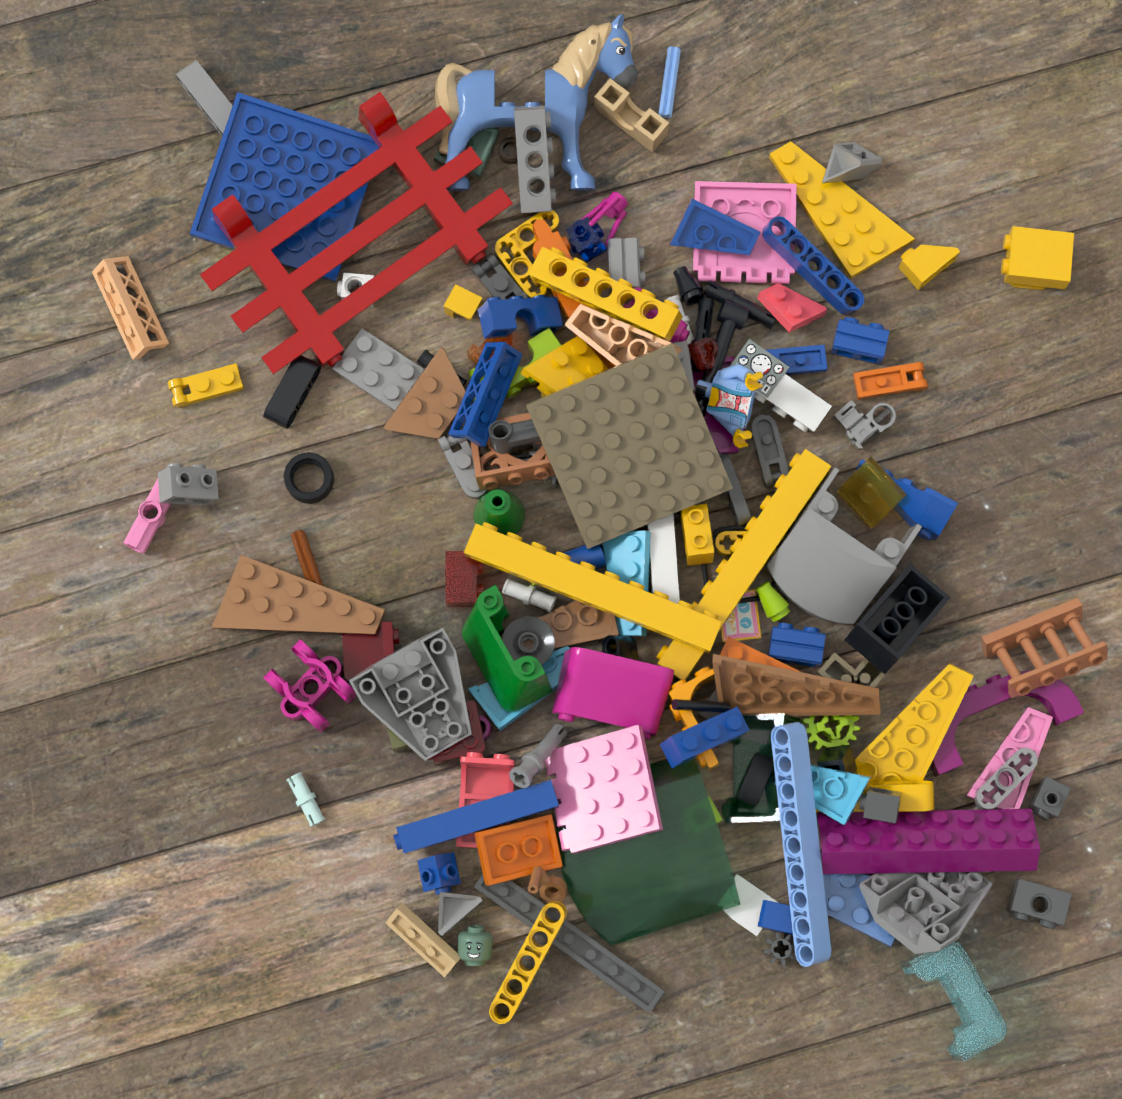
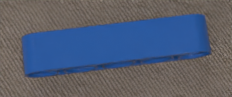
M781 216L774 217L765 225L762 236L766 243L840 314L851 315L864 304L863 293L786 218ZM772 226H777L781 230L780 236L773 233ZM791 243L798 246L799 253H794L791 250ZM809 261H812L817 265V271H813L810 269L808 264ZM827 279L835 282L836 289H832L827 285ZM846 296L852 298L854 307L847 305L845 301Z

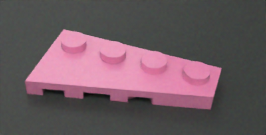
M1030 707L1026 708L966 797L974 799L976 791L1017 750L1021 748L1032 749L1038 758L1053 717ZM1019 755L1021 761L1015 767L1011 763L1009 766L1017 772L1024 765L1030 766L1028 763L1030 757L1028 755ZM1034 769L995 807L996 809H1020ZM1001 772L999 782L1003 786H1011L1013 776L1009 772ZM994 786L990 792L981 793L984 796L982 802L984 804L987 802L993 804L991 797L998 791L1001 795L1003 792Z

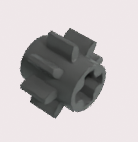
M776 932V940H765L770 946L763 953H770L772 956L771 964L777 959L780 960L782 966H785V958L795 959V956L791 954L794 944L791 945L789 943L791 935H787L782 939L779 932ZM777 942L787 947V951L783 952V957H780L779 953H774L773 948L778 946Z

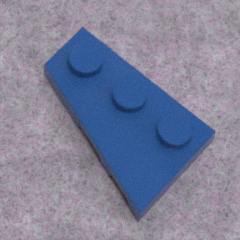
M691 199L669 245L750 255L761 232Z

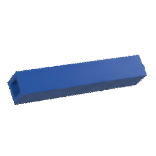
M549 780L396 827L398 834L393 836L397 849H402L404 854H409L474 834V832L559 807L552 781Z

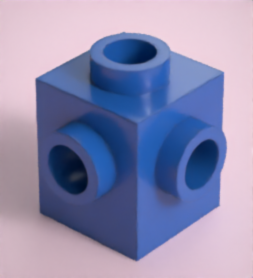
M454 852L433 855L417 860L424 892L435 890V894L440 895V892L449 893L452 886L461 884Z

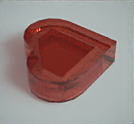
M704 338L688 345L694 363L699 370L705 371L714 366V356L718 352V347L712 338Z

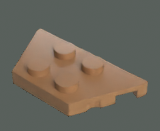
M440 347L385 424L384 429L437 439L442 436L455 418L466 392L445 349Z

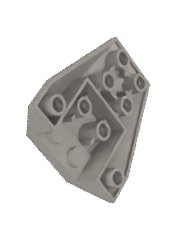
M443 627L402 647L349 680L362 705L425 761L472 734L457 653Z
M978 872L876 873L861 882L859 888L874 921L914 954L941 951L959 939L989 893L993 883Z

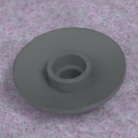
M525 616L514 620L507 626L502 637V641L514 661L524 656H533L543 665L549 660L554 651L555 639L551 628L543 620L536 617ZM531 640L534 645L532 648L527 649L523 645L524 642Z

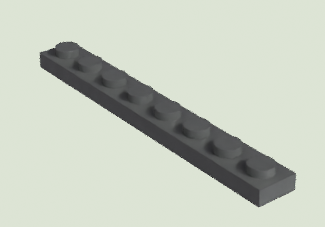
M482 874L474 885V888L531 929L542 908L545 906V904L511 880L487 886ZM548 908L547 915L549 919L558 921L561 916ZM564 921L553 945L650 1014L665 991L570 922ZM537 931L539 935L548 940L546 933Z

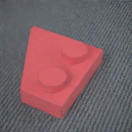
M779 283L760 291L757 297L789 333L825 316L828 310L825 306Z

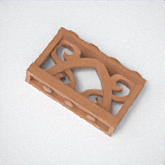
M529 413L496 419V421L505 420L509 423L530 420L531 417ZM490 436L487 446L491 451L482 457L480 447L471 442L475 479L479 489L493 490L500 486L519 485L525 481L544 480L550 476H555L542 442H534L542 446L527 461L515 458L508 453L500 454L495 452L491 445ZM493 457H497L492 461L491 469L494 466H499L500 468L485 471L484 465Z

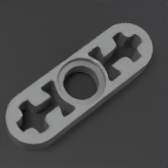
M1029 748L1017 750L976 791L974 796L976 805L982 810L997 807L1036 767L1038 762L1036 753ZM1019 755H1028L1030 757L1028 760L1030 766L1024 765L1018 772L1009 766L1011 763L1015 767L1021 761ZM1001 772H1009L1013 776L1011 786L1006 787L999 782ZM994 786L1003 792L1001 795L998 791L991 797L993 804L990 802L984 804L982 802L984 796L981 793L990 792Z

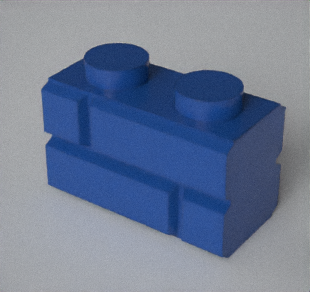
M846 317L844 320L839 319L831 354L881 365L890 330L884 329V326L878 323H870L869 326L859 324L858 319Z
M778 623V627L773 626L768 656L783 663L820 668L826 636L820 633V629L804 627V631L793 629L794 625L788 623Z

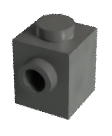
M1046 776L1040 780L1028 808L1034 810L1033 814L1043 820L1048 821L1049 818H1057L1071 788Z

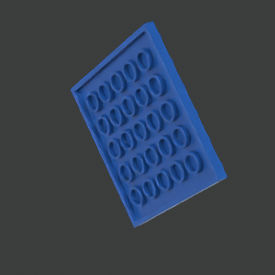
M237 92L190 231V236L235 250L234 246L214 221L212 208L233 194L259 233L378 150L379 147L370 135ZM369 182L271 251L282 266L296 270L353 230ZM342 263L322 278L336 283Z

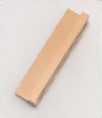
M129 256L103 259L92 273L132 360L141 359L148 350L166 347L169 342ZM117 265L124 266L127 273L126 276L118 272ZM127 286L135 290L136 298L128 294ZM137 308L145 312L147 320L138 315ZM147 329L156 335L158 341H150L146 333Z

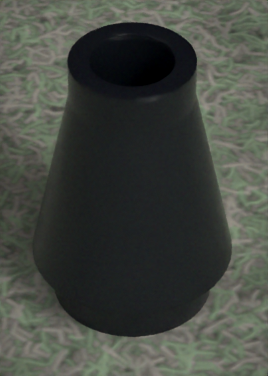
M686 266L680 267L673 272L682 302H685L687 306H691L704 298L703 287L692 276Z

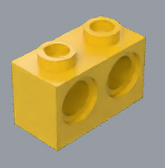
M707 504L692 505L681 510L680 520L687 566L713 563L714 547Z

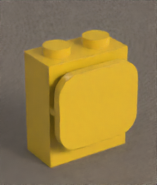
M1013 226L1009 234H1005L1003 240V250H1007L1006 259L1003 258L1001 264V274H1005L1004 283H1009L1017 288L1043 290L1045 288L1066 289L1071 281L1074 233Z

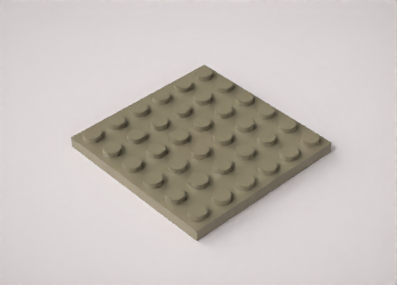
M669 343L526 404L587 549L733 489L673 343Z

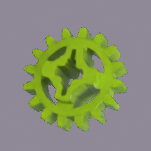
M839 715L821 716L820 722L813 724L815 716H809V718L803 719L801 722L807 725L806 732L810 735L808 744L814 741L816 743V751L821 747L825 749V747L849 745L848 740L854 742L857 739L852 733L860 730V727L854 725L859 716L844 715L842 717ZM828 719H830L831 723H836V727L833 728V732L831 728L825 727V724L828 722ZM848 726L846 735L840 740L841 729ZM817 734L827 737L828 742L820 739Z

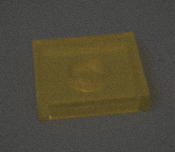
M872 457L867 459L837 490L838 494L871 529L877 526L907 495Z

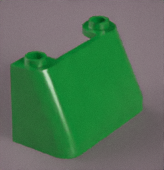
M494 585L479 595L462 627V637L500 706L507 712H516L552 693L553 690L544 669L535 657L524 656L514 661L500 635L504 634L503 621L510 614L505 607L501 593L497 586Z

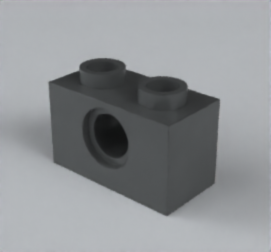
M1019 878L1014 880L1007 911L1014 913L1013 918L1029 922V919L1032 918L1040 921L1039 926L1055 930L1056 926H1063L1065 924L1072 894ZM1035 898H1040L1044 903V909L1041 913L1036 912L1033 908L1032 903Z

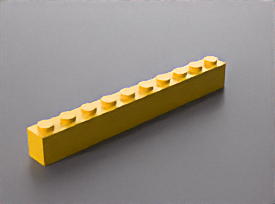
M807 449L802 454L798 452L789 463L792 469L788 475L782 474L774 485L777 491L772 497L766 496L759 507L763 510L759 517L753 516L745 527L748 531L743 540L738 537L730 549L733 552L728 561L723 559L715 572L719 575L715 581L709 580L701 591V594L704 596L699 604L695 601L692 604L694 611L703 614V611L706 610L718 615L717 620L722 621L719 631L831 469V465ZM673 640L669 647L664 645L656 656L659 659L657 665L673 669V677L677 680H686L705 652Z
M485 522L482 526L475 524L464 550L466 557L710 654L722 621L717 620L718 615L706 610L703 611V614L694 611L693 605L679 600L678 604L669 601V596L659 591H654L653 594L644 591L645 586L637 582L630 581L627 584L619 581L620 576L605 571L604 574L596 572L594 571L596 567L589 563L581 561L579 565L571 562V557L557 551L554 555L546 552L547 547L539 543L532 542L529 545L521 542L522 537L514 533L501 534L497 532L498 528Z

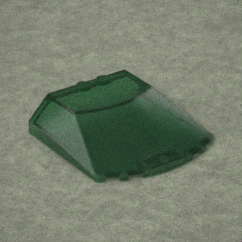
M667 759L650 764L663 826L661 831L573 854L571 850L562 851L559 832L566 830V827H557V842L563 865L561 872L567 884L569 894L587 923L611 945L740 905L732 869L695 759L675 768H671Z

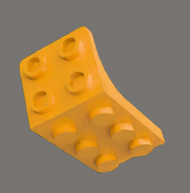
M707 666L697 671L694 679L688 682L682 679L673 684L669 692L671 703L674 699L691 700L700 687L715 680L714 670H710ZM672 704L669 705L670 712L675 721L681 720L684 728L682 731L698 724L692 711L673 710ZM712 749L696 757L701 769L706 767L708 772L718 768L719 762Z

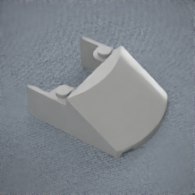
M834 467L819 485L765 567L776 582L775 585L793 604L806 613L827 622L853 625L897 568V564L922 526L917 523L909 528L901 541L895 538L883 539L874 551L831 523L838 510V502L826 490L839 472V469Z

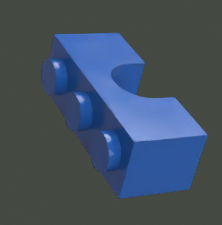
M544 294L532 298L514 296L501 300V297H492L487 299L486 303L478 309L484 339L508 337L517 329L515 317L522 319L527 324L530 336H537L548 328L554 334L563 326L557 297H547Z
M737 706L672 735L661 743L660 746L671 768H675L714 747L718 748L738 739L747 733L749 728Z

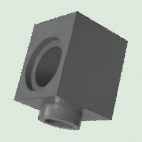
M869 786L867 794L862 793L859 809L864 810L863 818L896 823L901 792Z

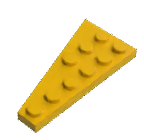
M790 141L770 153V160L786 184H796V199L849 279L854 278L914 242V237L844 182L822 183L826 168Z
M576 336L523 368L520 374L527 379L531 377L541 384L540 388L548 393L549 391L556 392L608 370V368L582 338Z
M949 663L854 759L857 767L855 774L871 777L869 781L923 780L974 674Z

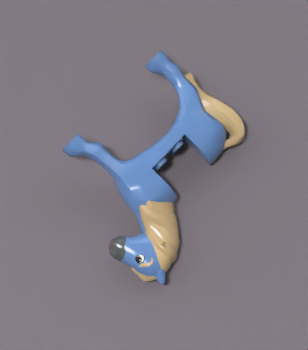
M622 14L612 23L591 25L585 31L577 34L560 56L558 63L554 64L552 69L545 70L544 107L545 112H550L551 128H546V132L557 135L562 142L563 159L561 167L571 177L570 190H596L595 178L583 168L579 150V128L587 108L588 88L595 73L598 70L606 74L624 89L631 87L637 80V70L631 55L633 50V34L623 25L624 15ZM456 63L447 64L441 70L436 80L435 98L436 108L441 105L452 120V124L442 130L443 137L439 146V153L447 155L446 163H448L466 150L470 139L478 132L487 128L515 127L514 108L540 106V103L527 102L525 106H515V103L503 102L500 103V107H495V70L472 71ZM457 76H463V77H461V79H460L459 82L457 83V82H456ZM534 127L529 129V130H533V131H538V132H540L539 129L534 128ZM464 176L447 188V190L468 191L470 190V181Z

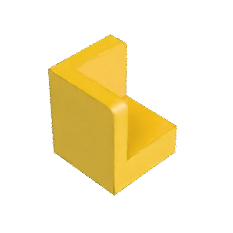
M455 284L444 304V312L453 318L458 314L471 320L477 309L483 305V298Z

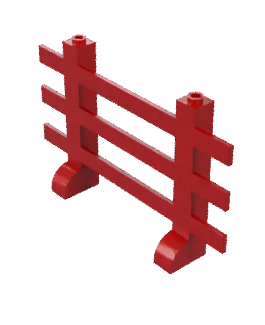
M381 92L368 99L359 106L358 120L378 145L379 149L259 233L233 194L212 208L214 221L234 246L235 250L200 274L201 278L213 292L249 267L266 291L230 316L241 332L244 333L279 308L296 330L295 334L261 357L273 375L309 349L323 368L328 364L330 367L334 366L338 360L343 359L341 355L344 353V348L333 335V332L452 247L466 265L471 262L476 264L486 257L485 252L488 245L477 229L513 203L500 187L464 213L447 188L483 163L470 146L433 172L416 149L452 124V120L441 105L403 131L397 122L392 108ZM390 166H393L409 187V190L295 271L288 274L271 250ZM423 206L440 231L319 316L302 291Z

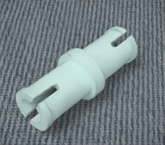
M302 772L286 779L297 799L296 804L298 807L301 806L310 827L324 821L325 817L322 815L314 799L316 795L314 792L311 793Z

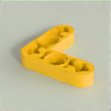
M553 210L539 212L500 238L495 245V253L498 260L529 298L542 294L546 295L547 287L531 279L534 286L541 287L539 294L535 291L530 293L531 285L527 280L530 278L528 273L533 264L525 255V252L533 248L536 239L534 236L531 241L525 242L520 238V234L525 230L533 232V223L537 219L545 217L548 220L553 219L552 226L549 227L553 233L556 232L559 227V217ZM503 245L507 248L512 246L511 254L514 257L512 261L507 252L501 253ZM517 264H525L528 267L527 273L517 275L514 272V267Z

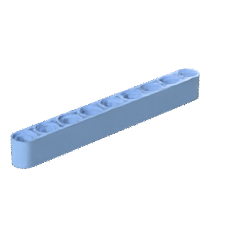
M799 722L775 726L771 732V743L795 955L797 961L802 966L808 967L827 961L830 958L831 942L807 732L804 725Z

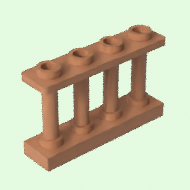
M1078 598L982 636V652L985 657L989 659L993 656H998L1011 677L1008 680V694L1011 698L1024 696L1033 689L1051 685L1060 678L1073 676L1080 670L1100 665L1107 659L1108 645L1106 642L1103 641L1094 645L1079 622L1082 621L1083 605ZM1070 627L1084 649L1070 655L1055 631ZM1043 636L1047 637L1060 659L1045 664L1032 641ZM1022 646L1036 669L1021 674L1009 655L1008 650Z

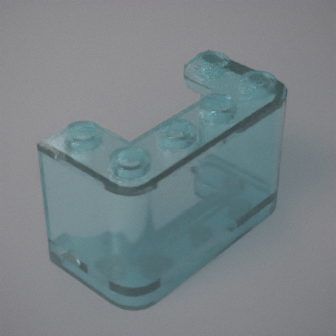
M954 941L941 951L915 954L900 963L906 975L915 974L920 980L928 982L938 978L963 1023L951 1029L954 1039L952 1044L946 1048L954 1061L964 1062L1004 1039L1007 1033L1006 1023L960 943Z

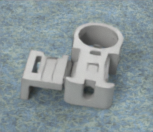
M851 400L833 417L847 430L845 436L856 449L860 450L863 448L861 444L876 431L880 434L895 422L896 413L891 405L879 403L863 417L864 414L857 412L854 408L856 404ZM877 408H887L878 417L873 419L874 411ZM891 413V421L888 424L882 426L877 424Z

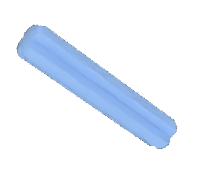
M670 46L667 49L658 114L662 118L672 117L681 52L679 47Z

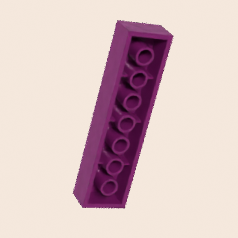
M1032 809L898 812L896 823L863 818L864 812H852L845 825L822 812H817L823 874L1037 871L1040 844Z

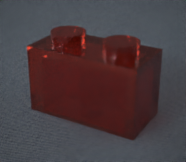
M445 551V603L447 607H473L479 595L483 592V584H478V574H483V563L466 557L464 551Z

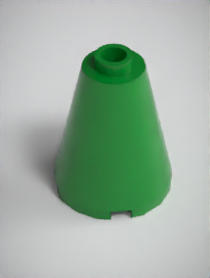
M492 490L484 494L476 503L473 513L474 522L481 526L484 522L498 528L497 532L507 535L508 532L518 534L525 520V509L521 500L515 494L506 490Z

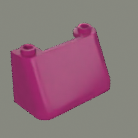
M572 647L564 652L552 714L559 715L558 719L566 722H574V718H585L624 728L640 725L642 726L645 740H650L651 736L654 737L657 734L673 681L674 670L590 649Z

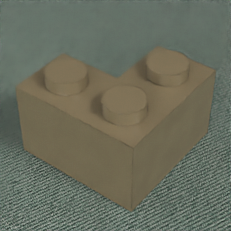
M835 652L816 673L817 676L874 688L886 675L866 658L854 669Z

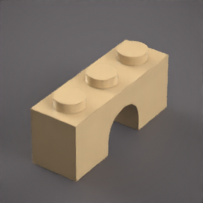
M611 78L594 96V109L652 153L668 135L669 122L650 108L646 112L638 108L630 99V93Z

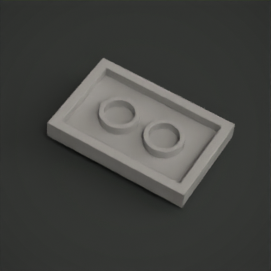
M362 328L343 353V359L338 360L333 367V372L394 412L425 370Z

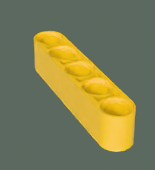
M869 781L863 792L867 794L869 786L901 792L899 812L934 810L933 781ZM861 797L853 812H864V810L859 809Z
M557 900L551 901L539 913L490 1006L489 1014L495 1023L505 1024L516 1014L567 917V908L562 902ZM555 907L560 911L561 917L558 921L549 919L547 915L548 908ZM537 931L546 933L548 937L547 944L541 945L536 942L534 936ZM524 955L534 958V968L529 969L522 964V957ZM510 980H519L522 984V991L513 992L509 987ZM497 1004H506L510 1010L509 1015L501 1016L497 1012Z

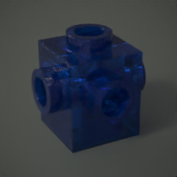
M588 216L576 221L571 227L566 229L570 237L568 242L574 254L578 252L586 263L608 250L601 238L605 236L598 222L590 226L589 222L591 220Z

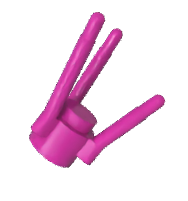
M612 192L608 198H604L597 207L575 223L568 230V233H573L593 216L594 218L589 222L590 226H593L604 215L609 218L616 216L617 218L605 242L608 246V240L614 238L622 219L627 215L624 210L628 206L627 200L618 192Z

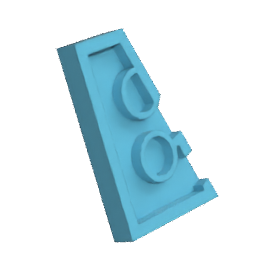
M811 765L815 809L845 825L871 777Z

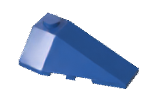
M861 459L856 468L864 479L910 527L917 523L922 526L917 534L925 540L933 539L936 541L955 510L957 502L926 487L925 491L917 489L913 481L907 478L896 480L890 471Z

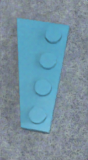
M630 531L602 543L607 571L620 576L619 581L629 584L630 581H634L645 586L644 591L647 592L649 587L651 532ZM615 616L619 635L647 636L646 628Z
M568 646L554 651L549 660L541 665L553 691L557 689L564 652L570 649ZM487 682L468 689L499 731H502L548 696H544L519 711L507 712L500 706Z

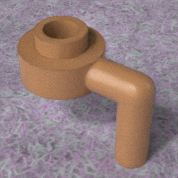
M540 866L534 867L528 891L530 893H537L539 890L541 898L546 902L556 900L562 902L566 897L568 889L566 882L560 877L548 876Z

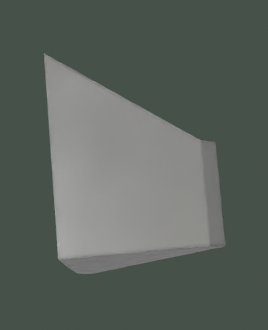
M856 142L834 144L822 183L865 179L882 164V158Z
M440 892L438 933L442 937L445 936L484 901L479 896Z

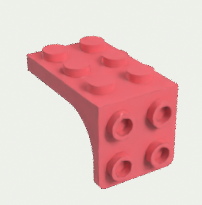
M468 752L466 757H461L459 808L513 792L514 783L509 777V772L516 766L515 761L510 760V756L505 754H494L493 758H484L482 753ZM470 834L457 838L456 847L477 848L475 835Z

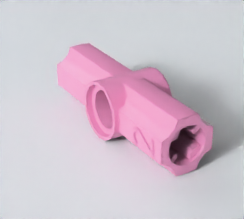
M158 479L146 501L139 506V514L123 542L124 545L138 553L145 554L156 531L164 524L165 514L171 503H160ZM149 511H158V514L155 518H146V515Z

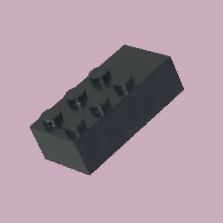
M909 564L844 640L882 673L886 674L951 597L913 565Z

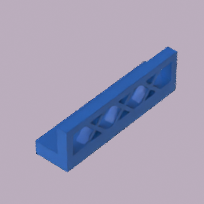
M505 342L485 343L448 435L453 438H466L479 447L486 446L490 436L489 427L498 417L522 358V353ZM465 422L463 430H460L462 424Z

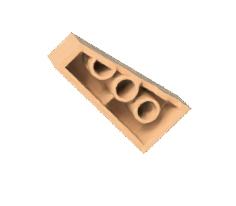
M581 304L565 324V326L616 366L671 343ZM673 344L678 355L682 349Z

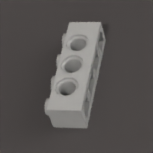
M544 106L514 108L521 213L552 211L551 204H556L555 188L550 189V179L554 178L553 163H548V153H553L552 138H547L546 128H551L550 112H545ZM534 127L540 130L541 135L538 139L531 140L526 136L530 128ZM533 153H538L543 159L540 164L532 165L528 162L529 156ZM541 179L544 182V186L540 190H533L530 187L531 181Z

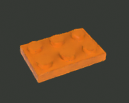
M552 814L474 832L484 882L487 886L531 875L533 868L536 866H540L544 871L563 867Z

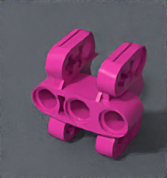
M300 639L291 650L310 669L292 687L273 668L263 678L284 697L280 707L288 719L297 721L304 717L322 733L330 723L315 709L316 705L331 690L339 695L348 705L357 694L341 678L343 666L337 658L326 656L320 660L316 653ZM327 664H336L337 671L332 674L326 666ZM316 682L319 685L318 691L315 694H307L305 691L307 684ZM291 702L299 708V711L294 714L288 713V704Z

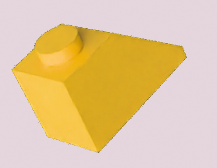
M920 245L915 250L911 247L901 256L902 261L899 269L917 290H920L957 259L960 250L955 247Z

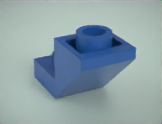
M763 900L758 927L775 933L793 935L790 905Z

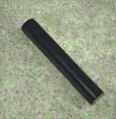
M674 699L672 701L673 710L720 713L730 710L728 702Z

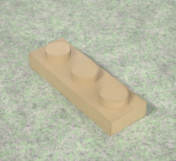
M401 903L386 921V924L444 978L461 959L452 947L405 904Z

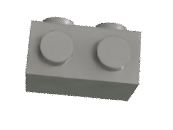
M171 463L167 465V468L158 472L160 503L208 505L219 499L216 469H208L206 465L183 467L182 463Z

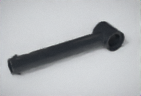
M726 299L723 301L716 321L721 322V326L703 373L702 381L712 383L717 371L722 369L736 329H742L749 313L748 308ZM696 395L695 398L704 417L709 398Z

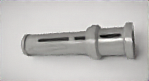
M555 724L532 752L523 755L518 767L511 769L509 777L516 786L520 788L529 787L533 776L543 770L544 761L567 736L566 729L561 734H558L563 728L562 725Z

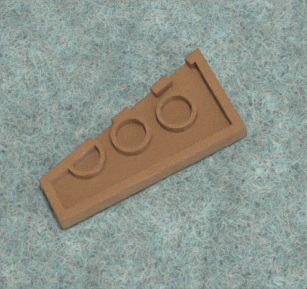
M579 601L563 605L553 612L539 617V619L548 624L553 632L555 639L554 650L565 646L571 647L604 640L608 635H619L615 616ZM526 640L523 645L525 648L530 649L534 643L531 640Z

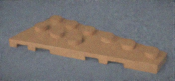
M241 555L212 628L377 635L386 610Z
M713 654L712 663L718 702H728L730 709L738 706L743 717L881 715L879 688Z

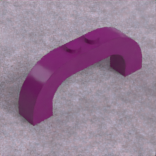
M1021 671L1020 673H1021V674H1024V673H1027V672H1029V671ZM998 674L986 679L987 685L977 688V685L974 684L968 687L930 765L935 777L963 765L955 745V731L959 723L969 716L1012 699L1008 694L1010 675L1001 678V675ZM1059 679L1051 685L1038 687L1024 695L1040 701L1046 707L1049 715L1053 717L1052 721L1055 726L1084 713L1076 695Z

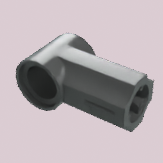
M532 419L515 423L498 420L489 427L492 448L500 454L510 452L514 446L541 441Z

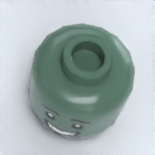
M468 925V930L461 931L458 934L457 953L465 965L483 966L485 961L491 959L493 936L490 932L484 930V926Z

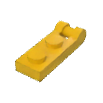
M237 363L184 378H175L167 382L169 390L173 392L172 402L176 408L244 390ZM190 387L191 394L184 395L182 389Z

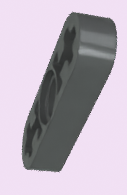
M725 453L720 458L733 489L725 493L735 521L740 527L748 524L751 516L728 453Z

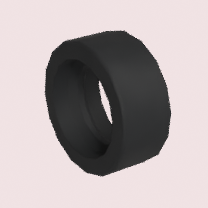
M311 452L298 454L285 467L283 475L285 486L291 496L299 502L307 504L320 502L329 495L333 488L334 475L332 468L327 460L319 454ZM303 464H315L324 473L323 484L315 492H302L294 484V474Z
M758 752L755 753L738 792L737 799L752 806H757L774 767L772 758Z

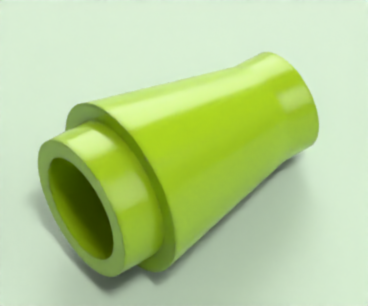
M769 581L755 589L759 595L766 617L770 618L772 622L780 620L790 612L788 608L789 603L771 586Z

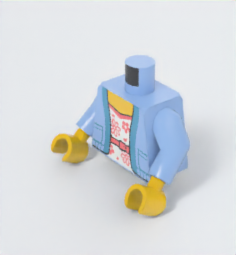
M741 364L717 371L712 383L699 380L695 395L709 398L707 412L713 415L733 436V443L738 448L747 447L748 443L745 440L752 438V433L750 431H743V428H746L750 420L756 390L763 387L762 384L758 383V380L763 378V374L761 372L754 373Z

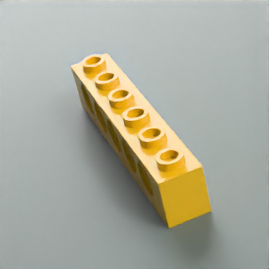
M544 247L541 248L528 273L534 282L611 318L663 340L671 341L683 317L677 304L669 300H665L663 303L655 299L656 295L645 289H642L641 292L632 288L633 285L624 279L619 278L618 281L609 278L610 274L600 268H596L594 271L587 267V263L578 258L570 260L564 257L565 253L557 248L552 247L551 250ZM567 268V272L563 276H556L558 269ZM581 279H590L588 285H586L585 287L578 286V283ZM604 289H612L609 297H601ZM626 300H635V304L631 308L623 307ZM650 310H658V314L655 318H646V315Z

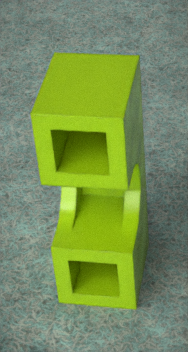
M550 328L528 341V349L533 355V360L528 365L561 346ZM526 366L517 367L506 397L509 399L518 395L521 392V388L528 383L530 385L537 383L533 378L529 377L527 379L520 374Z

